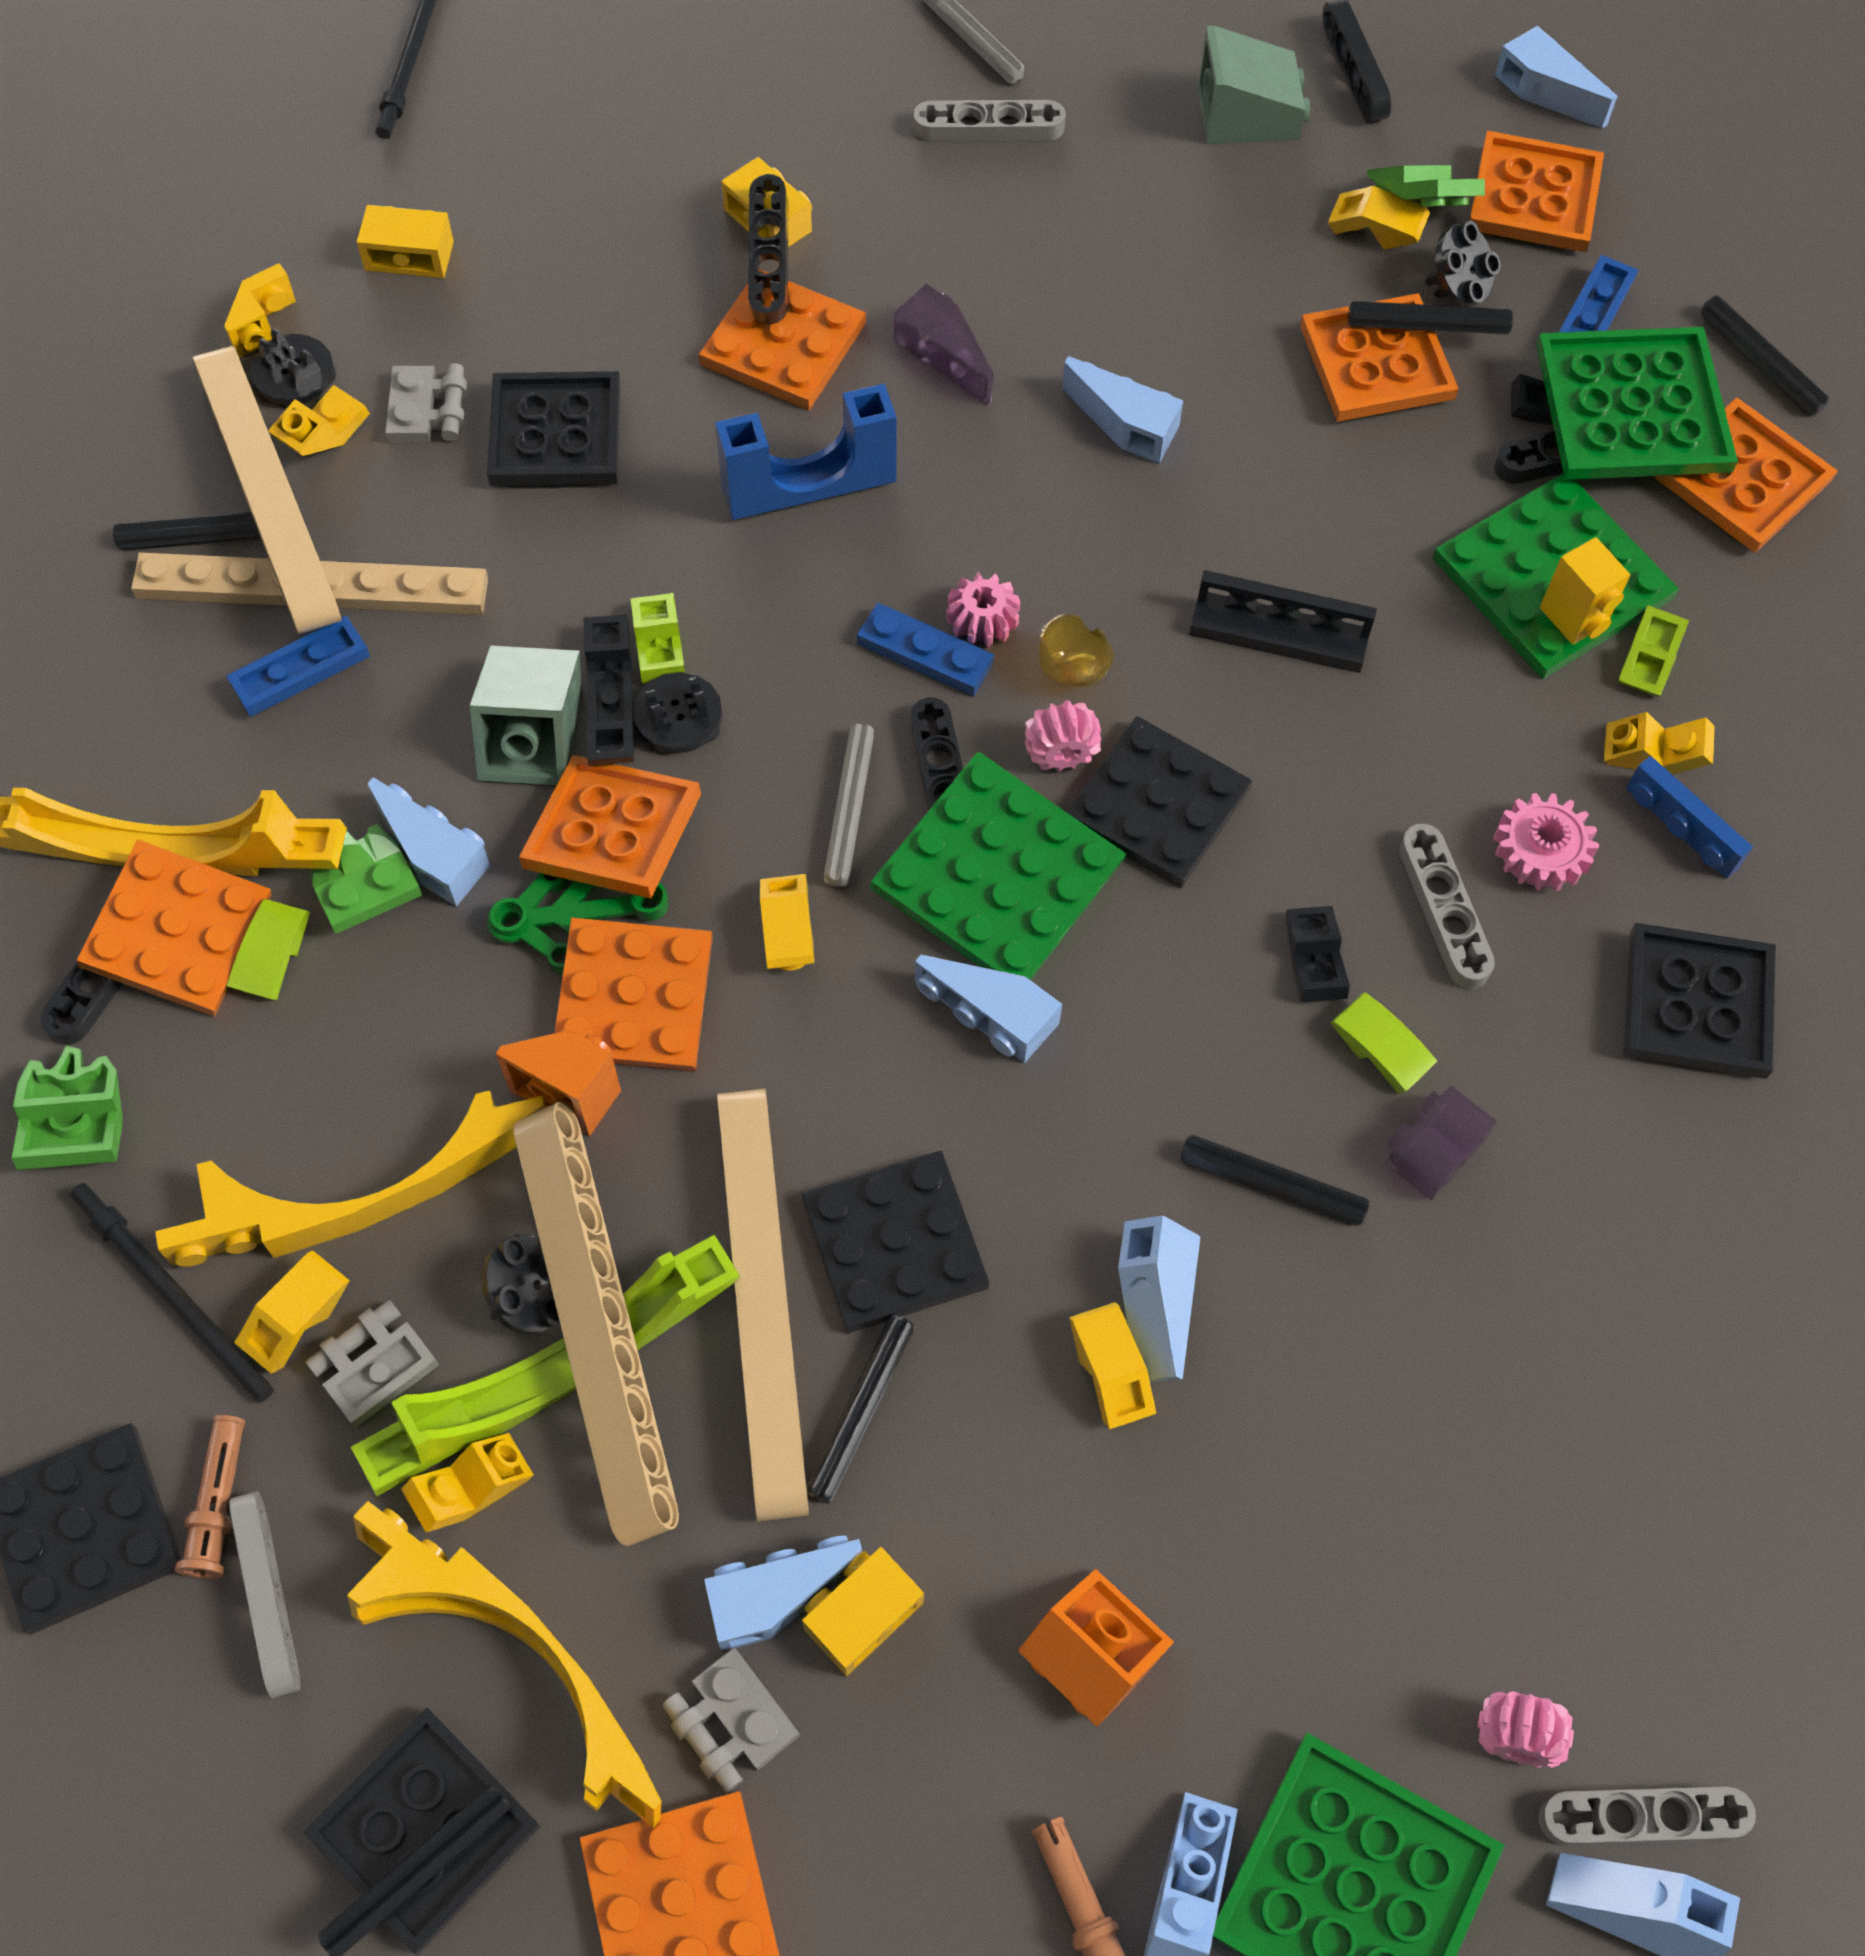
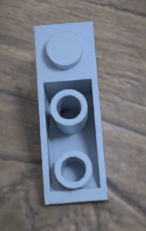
M1539 26L1515 38L1502 48L1495 76L1520 99L1601 129L1608 125L1618 96Z
M1070 356L1067 357L1064 364L1062 389L1121 449L1159 464L1179 428L1183 400L1175 398L1167 392L1157 391L1134 382L1128 377H1121L1098 368L1092 363L1083 362Z
M373 777L367 784L375 805L419 884L457 907L490 867L484 848V841L479 835L468 828L459 830L449 824L447 818L436 808L429 805L423 808L412 801L410 795L398 785L391 783L387 786Z
M920 955L915 961V982L920 992L934 1002L942 1001L953 1010L954 1016L960 1023L970 1029L978 1028L990 1037L992 1045L1007 1057L1014 1055L1025 1063L1060 1023L1062 1003L1025 976Z
M1163 1215L1124 1222L1118 1265L1127 1324L1147 1367L1150 1383L1183 1379L1201 1237Z
M836 1536L818 1542L816 1544L818 1550L797 1555L795 1549H786L766 1556V1563L746 1568L745 1563L737 1562L715 1569V1576L704 1579L721 1652L733 1649L734 1647L738 1648L774 1638L804 1612L805 1606L817 1593L826 1587L830 1589L845 1576L843 1574L845 1568L862 1553L860 1540L848 1542L847 1536Z
M1185 1792L1157 1896L1144 1956H1209L1238 1809Z
M1560 1853L1556 1860L1546 1906L1660 1956H1726L1732 1948L1740 1898L1686 1874Z

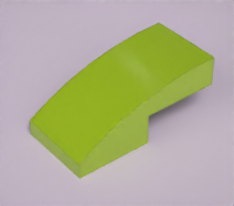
M674 593L630 598L642 684H646L663 674L685 673Z
M1647 605L1617 683L1659 698L1690 620Z
M263 899L243 938L226 986L277 1000L290 955H298L310 912Z
M1366 992L1361 993L1330 1022L1359 1059L1368 1057L1397 1093L1406 1092L1438 1062L1422 1042L1396 1016Z

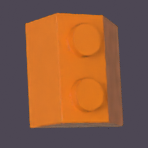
M571 1030L502 1045L495 1053L511 1093L524 1100L542 1096L546 1107L556 1102L567 1104L576 1115L581 1132L589 1137L621 1092L610 1047L601 1039L587 1034L584 1038Z
M1095 1569L1049 1610L1019 1648L1018 1652L1030 1662L1032 1668L1040 1676L1046 1678L1070 1701L1077 1712L1086 1716L1098 1727L1166 1653L1174 1641Z

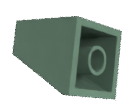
M1215 25L1206 26L1197 88L1207 144L1300 139L1303 122L1309 121L1310 102L1308 97L1303 98L1304 71L1303 68H1297L1295 52Z
M490 645L470 703L477 781L541 785L558 784L573 754L582 691L579 651Z

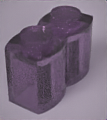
M1452 1085L1441 1096L1433 1091L1416 1112L1422 1118L1412 1128L1404 1123L1387 1143L1392 1152L1386 1164L1430 1200L1435 1198L1475 1153L1497 1124L1495 1119Z

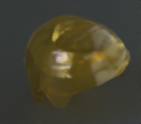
M1074 614L1059 615L1050 620L1041 631L1039 642L1040 665L1045 675L1054 682L1062 683L1075 689L1092 686L1105 677L1113 664V649L1107 641L1104 632L1100 628H1096L1094 631L1090 630L1080 616Z

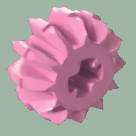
M977 572L973 582L961 577L958 589H951L948 595L949 607L946 610L948 624L953 625L955 637L968 636L967 641L972 645L977 640L984 641L989 649L993 644V638L1006 642V639L1009 637V631L1016 630L1019 624V596L1013 594L1011 582L999 584V578L996 573L988 580L983 579L980 573Z
M1066 700L1062 705L1050 703L1048 709L1034 711V718L1025 722L1027 753L1031 756L1032 762L1039 764L1041 770H1048L1053 767L1057 772L1067 767L1075 769L1079 763L1091 762V755L1101 751V727L1099 720L1095 717L1093 710H1088L1085 703L1072 705L1069 700Z
M1514 1691L1508 1694L1496 1692L1484 1699L1483 1711H1480L1478 1729H1480L1478 1742L1489 1754L1497 1755L1502 1760L1517 1762L1519 1765H1532L1537 1768L1541 1766L1553 1768L1567 1761L1568 1751L1572 1748L1574 1731L1571 1730L1573 1717L1568 1714V1710L1565 1707L1552 1703L1549 1698H1538L1531 1693L1525 1695Z

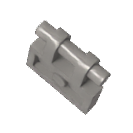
M458 363L449 364L447 375L442 379H437L434 366H392L385 432L388 444H431L432 430H442L441 436L447 441L457 440L459 429L464 424V410L461 408V399L466 396L467 381L463 377L464 367ZM435 400H444V405L440 409H434Z
M390 1299L376 1310L372 1311L371 1308H368L357 1316L360 1320L358 1323L336 1339L333 1336L327 1338L319 1344L322 1349L305 1361L316 1377H319L333 1365L337 1368L339 1372L322 1385L354 1428L358 1427L439 1366L437 1360L408 1322L391 1334L387 1331L385 1327L401 1316ZM372 1337L377 1344L351 1362L347 1355Z
M735 1647L692 1680L693 1685L704 1698L697 1705L690 1708L679 1692L672 1695L662 1704L663 1709L673 1721L670 1728L679 1740L686 1739L702 1760L699 1765L700 1769L708 1780L715 1778L726 1794L734 1790L743 1781V1778L732 1765L743 1754L746 1755L758 1771L800 1737V1733ZM714 1715L718 1717L732 1736V1739L721 1747L718 1746L703 1725Z

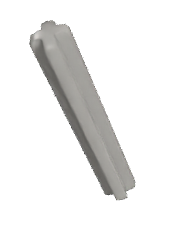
M923 0L1009 84H1014L1017 80L1023 78L1024 65L956 0Z
M856 723L849 730L824 870V882L829 886L842 888L847 886L849 882L874 739V730L870 725Z

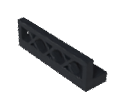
M1204 570L1189 635L1360 673L1377 608ZM1209 588L1227 591L1230 595L1225 596L1208 591ZM1263 599L1271 601L1273 604L1265 605L1258 603L1256 600ZM1299 609L1313 610L1316 614L1301 613ZM1349 618L1362 621L1363 625L1347 623L1341 619Z

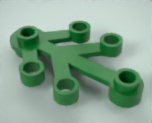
M539 873V876L518 899L504 898L493 905L487 916V926L490 934L500 942L516 943L523 941L548 959L549 966L553 972L563 975L565 962L557 963L554 959L559 954H566L567 943H556L539 930L538 927L555 925L569 935L571 917L599 920L636 915L642 920L654 921L661 918L667 912L669 901L666 888L659 882L651 899L630 894V896L583 902L596 886L574 881L552 906L536 908L548 892H559L568 884V879L558 878L557 880L550 881L546 879L547 874ZM650 900L658 902V905L653 908L642 907L645 902ZM509 919L519 920V923L514 926H503Z

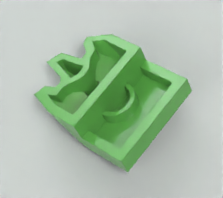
M1451 165L1395 166L1367 170L1368 177L1376 183V187L1391 192L1404 200L1420 199V207L1469 205V197L1485 196V179H1451Z
M378 824L369 827L367 834L357 841L346 831L338 869L310 870L309 880L335 934L422 896L421 890L398 844Z
M66 1046L56 1066L51 1069H44L41 1061L29 1060L18 1081L13 1109L19 1119L11 1157L16 1169L24 1170L117 1162L123 1116L117 1070L107 1056L98 1057L90 1066L85 1067L81 1049Z

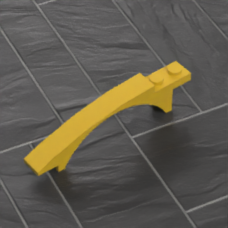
M13 788L12 797H0V847L115 866L125 865L138 839L232 875L258 876L260 868L338 869L347 831L341 819H296L275 790H261L257 801L249 809L233 818L192 826L152 825L100 816L62 804L28 788Z
M490 1090L475 1094L468 1113L456 1133L445 1147L427 1164L399 1183L380 1192L343 1202L311 1204L276 1199L243 1186L223 1172L212 1161L197 1164L205 1219L155 1231L158 1250L172 1266L189 1267L201 1264L207 1260L208 1256L219 1253L240 1254L249 1252L256 1248L258 1243H263L272 1257L277 1258L360 1231L443 1193L515 1149L517 1146L514 1138V1125L517 1121L546 1108L543 1097L538 1096L496 1107L493 1104Z
M367 1501L353 1516L357 1538L381 1556L382 1559L347 1595L351 1616L362 1625H366L385 1618L406 1614H454L494 1625L526 1643L559 1676L578 1712L587 1752L583 1783L585 1788L584 1802L597 1812L607 1798L612 1795L654 1828L661 1817V1799L640 1757L589 1677L535 1613L464 1548L461 1547L448 1561L446 1554L429 1539H424L420 1542L407 1532V1524L394 1511L385 1508L382 1512Z

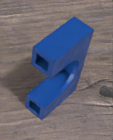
M885 383L842 393L843 426L841 432L824 449L801 458L785 459L770 455L769 445L758 412L715 422L721 485L732 520L897 482V417Z

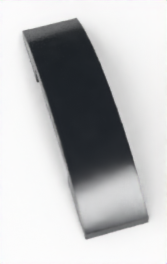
M628 614L583 617L584 653L587 668L588 723H586L588 765L634 762V699Z

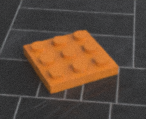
M1487 130L1477 179H1485V196L1473 197L1469 221L1475 222L1479 232L1586 253L1591 240L1604 152Z
M758 269V271L761 272V273L769 274V273L766 272V271H763V270H761V269ZM788 281L787 314L778 323L762 324L752 315L747 283L699 353V363L705 368L809 411L866 325V312ZM765 288L766 302L763 305L765 308L771 307V302L774 300L771 288Z
M1419 293L1374 301L1423 304ZM1349 306L1302 315L1300 328L1337 422L1456 399L1459 388L1435 331L1353 327L1348 324Z
M1736 397L1725 407L1738 459L1733 473L1655 476L1654 478L1752 552L1756 553L1832 482L1838 470Z
M572 755L519 856L521 867L525 870L651 899L701 796L699 782L617 764L588 765L587 758Z
M137 839L76 960L78 967L215 1017L229 988L226 985L243 938L263 899H271V889Z
M571 917L555 1033L571 1030L584 1038L587 1034L596 1036L610 1047L614 1064L696 1072L713 941L712 931Z
M740 1791L662 1813L659 1822L654 1828L641 1819L580 1837L604 1956H780Z

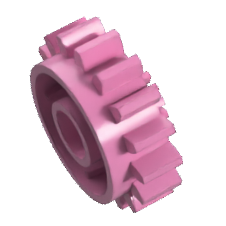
M1533 793L1527 804L1521 799H1517L1511 811L1505 810L1493 839L1499 842L1495 855L1496 857L1503 858L1505 862L1503 870L1506 873L1511 872L1516 876L1519 884L1527 883L1533 885L1538 891H1541L1542 887H1553L1555 891H1560L1564 882L1567 881L1571 885H1575L1582 873L1587 874L1594 862L1593 857L1599 848V844L1592 841L1597 833V828L1584 825L1589 814L1586 811L1575 814L1572 811L1574 801L1571 799L1562 806L1557 804L1556 794L1551 793L1548 801L1542 802L1539 795Z

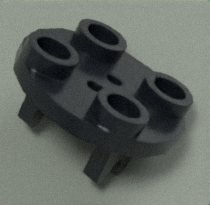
M1470 220L1447 227L1439 237L1435 248L1436 271L1429 274L1425 283L1429 286L1439 285L1434 292V295L1438 298L1449 296L1456 304L1465 307L1479 304L1488 297L1494 283V276L1500 273V258L1496 252L1491 251L1485 237L1479 232L1475 222Z
M276 328L271 331L272 339L270 341L264 338L259 340V349L252 356L249 367L251 381L257 392L271 402L282 404L285 409L289 407L294 399L305 405L306 402L322 394L336 378L331 353L320 340L303 334L283 335Z
M684 672L663 674L649 681L637 694L633 706L635 728L643 740L651 745L653 751L661 755L693 751L715 740L720 733V723L723 717L720 696L712 684L698 675Z
M515 1234L497 1242L486 1255L481 1272L482 1292L491 1311L490 1319L499 1320L503 1326L520 1334H537L559 1324V1316L540 1239L534 1235Z

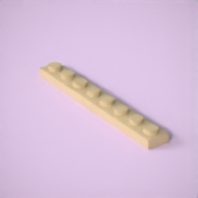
M139 552L131 586L136 599L287 606L268 558ZM320 561L338 608L483 615L488 584L486 569Z

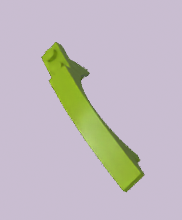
M715 1235L674 1257L670 1251L658 1257L648 1270L623 1293L637 1350L695 1312L740 1279L739 1273ZM564 1337L540 1352L476 1381L437 1392L405 1394L392 1401L391 1403L398 1421L351 1447L376 1497L468 1447L471 1443L501 1435L575 1391L576 1385Z

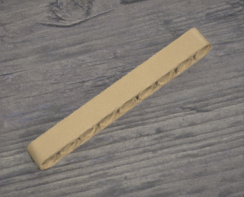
M234 345L192 356L205 395L298 635L341 622V616L331 587Z
M766 1088L717 1093L732 1262L740 1275V1279L735 1282V1294L757 1522L809 1516Z
M556 1102L517 1121L514 1125V1138L609 1524L616 1539L622 1545L629 1547L676 1528L679 1521V1512L580 1125L573 1110L567 1104Z

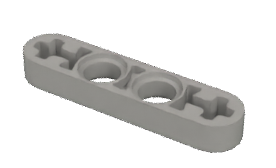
M1053 100L925 101L918 104L914 109L913 130L919 139L929 142L1050 141L1061 137L1064 133L1066 111L1060 103ZM1010 116L1016 118L1019 122L1014 125H1005L999 119ZM964 117H974L980 122L975 125H965L960 120ZM1031 118V123H1026V119ZM1045 119H1051V122H1046ZM927 120H934V122L929 123Z
M1425 823L1411 826L1405 832L1399 849L1404 867L1449 976L1461 988L1468 990L1478 989L1484 986L1494 970V955L1443 835L1437 828ZM1419 840L1422 846H1431L1427 858L1422 848H1413L1415 841ZM1426 860H1428L1429 865L1424 867ZM1431 877L1442 878L1447 881L1451 891L1445 895L1434 894L1428 889L1426 880ZM1450 916L1458 917L1466 924L1467 931L1460 935L1451 934L1444 928L1442 920ZM1470 943L1467 951L1465 952L1464 946ZM1466 953L1472 964L1481 965L1477 973H1474L1471 967L1463 968L1462 965L1466 959Z
M254 1491L231 1498L229 1502L230 1514L261 1672L266 1690L271 1699L299 1691L301 1681L268 1516L260 1493Z
M1728 1786L1566 1791L1557 1793L1543 1802L1539 1810L1538 1822L1541 1831L1547 1839L1563 1846L1728 1841L1745 1836L1752 1830L1756 1821V1810L1752 1800L1746 1793L1738 1788ZM1696 1798L1700 1799V1805L1697 1802ZM1667 1799L1679 1802L1686 1811L1687 1823L1685 1828L1679 1832L1667 1828L1661 1820L1660 1807ZM1724 1799H1726L1728 1808L1737 1809L1739 1813V1819L1732 1821L1729 1828L1726 1819L1709 1818L1702 1821L1701 1810H1712L1723 1806ZM1588 1801H1592L1594 1803L1592 1810ZM1612 1801L1622 1802L1632 1811L1634 1817L1633 1826L1627 1833L1615 1831L1607 1822L1606 1809ZM1562 1804H1566L1567 1812L1570 1814H1585L1592 1811L1593 1822L1576 1824L1570 1827V1834H1566L1563 1824L1554 1823L1553 1814L1561 1811ZM1701 1823L1705 1831L1700 1830ZM1593 1824L1598 1835L1592 1834Z

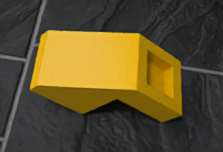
M1370 186L1341 193L1328 220V225L1334 234L1353 230L1358 231L1369 227L1383 250L1418 243L1430 212L1427 207H1420V204L1404 200L1391 192L1376 186Z
M280 263L243 280L224 325L231 346L234 345L239 358L257 351L260 339L264 338L267 341L272 339L271 328L267 319L268 315L296 302L288 275Z
M333 385L312 410L294 399L268 432L301 456L344 445L370 413L364 404Z
M1647 712L1606 723L1604 761L1611 766L1637 769L1638 765L1651 755L1672 775L1713 764L1715 726L1705 717L1664 729Z
M806 874L760 879V905L767 969L780 968L781 970L791 971L800 969L805 964L814 963V941L809 914Z
M314 1251L308 1252L255 1305L234 1343L271 1374L284 1368L304 1331L329 1318L350 1280Z
M1114 1302L1069 1317L1079 1363L1093 1376L1103 1423L1109 1429H1113L1157 1414L1147 1367L1119 1305Z
M506 1433L471 1443L450 1467L411 1477L401 1490L427 1533L467 1520L529 1481L534 1474L510 1434Z

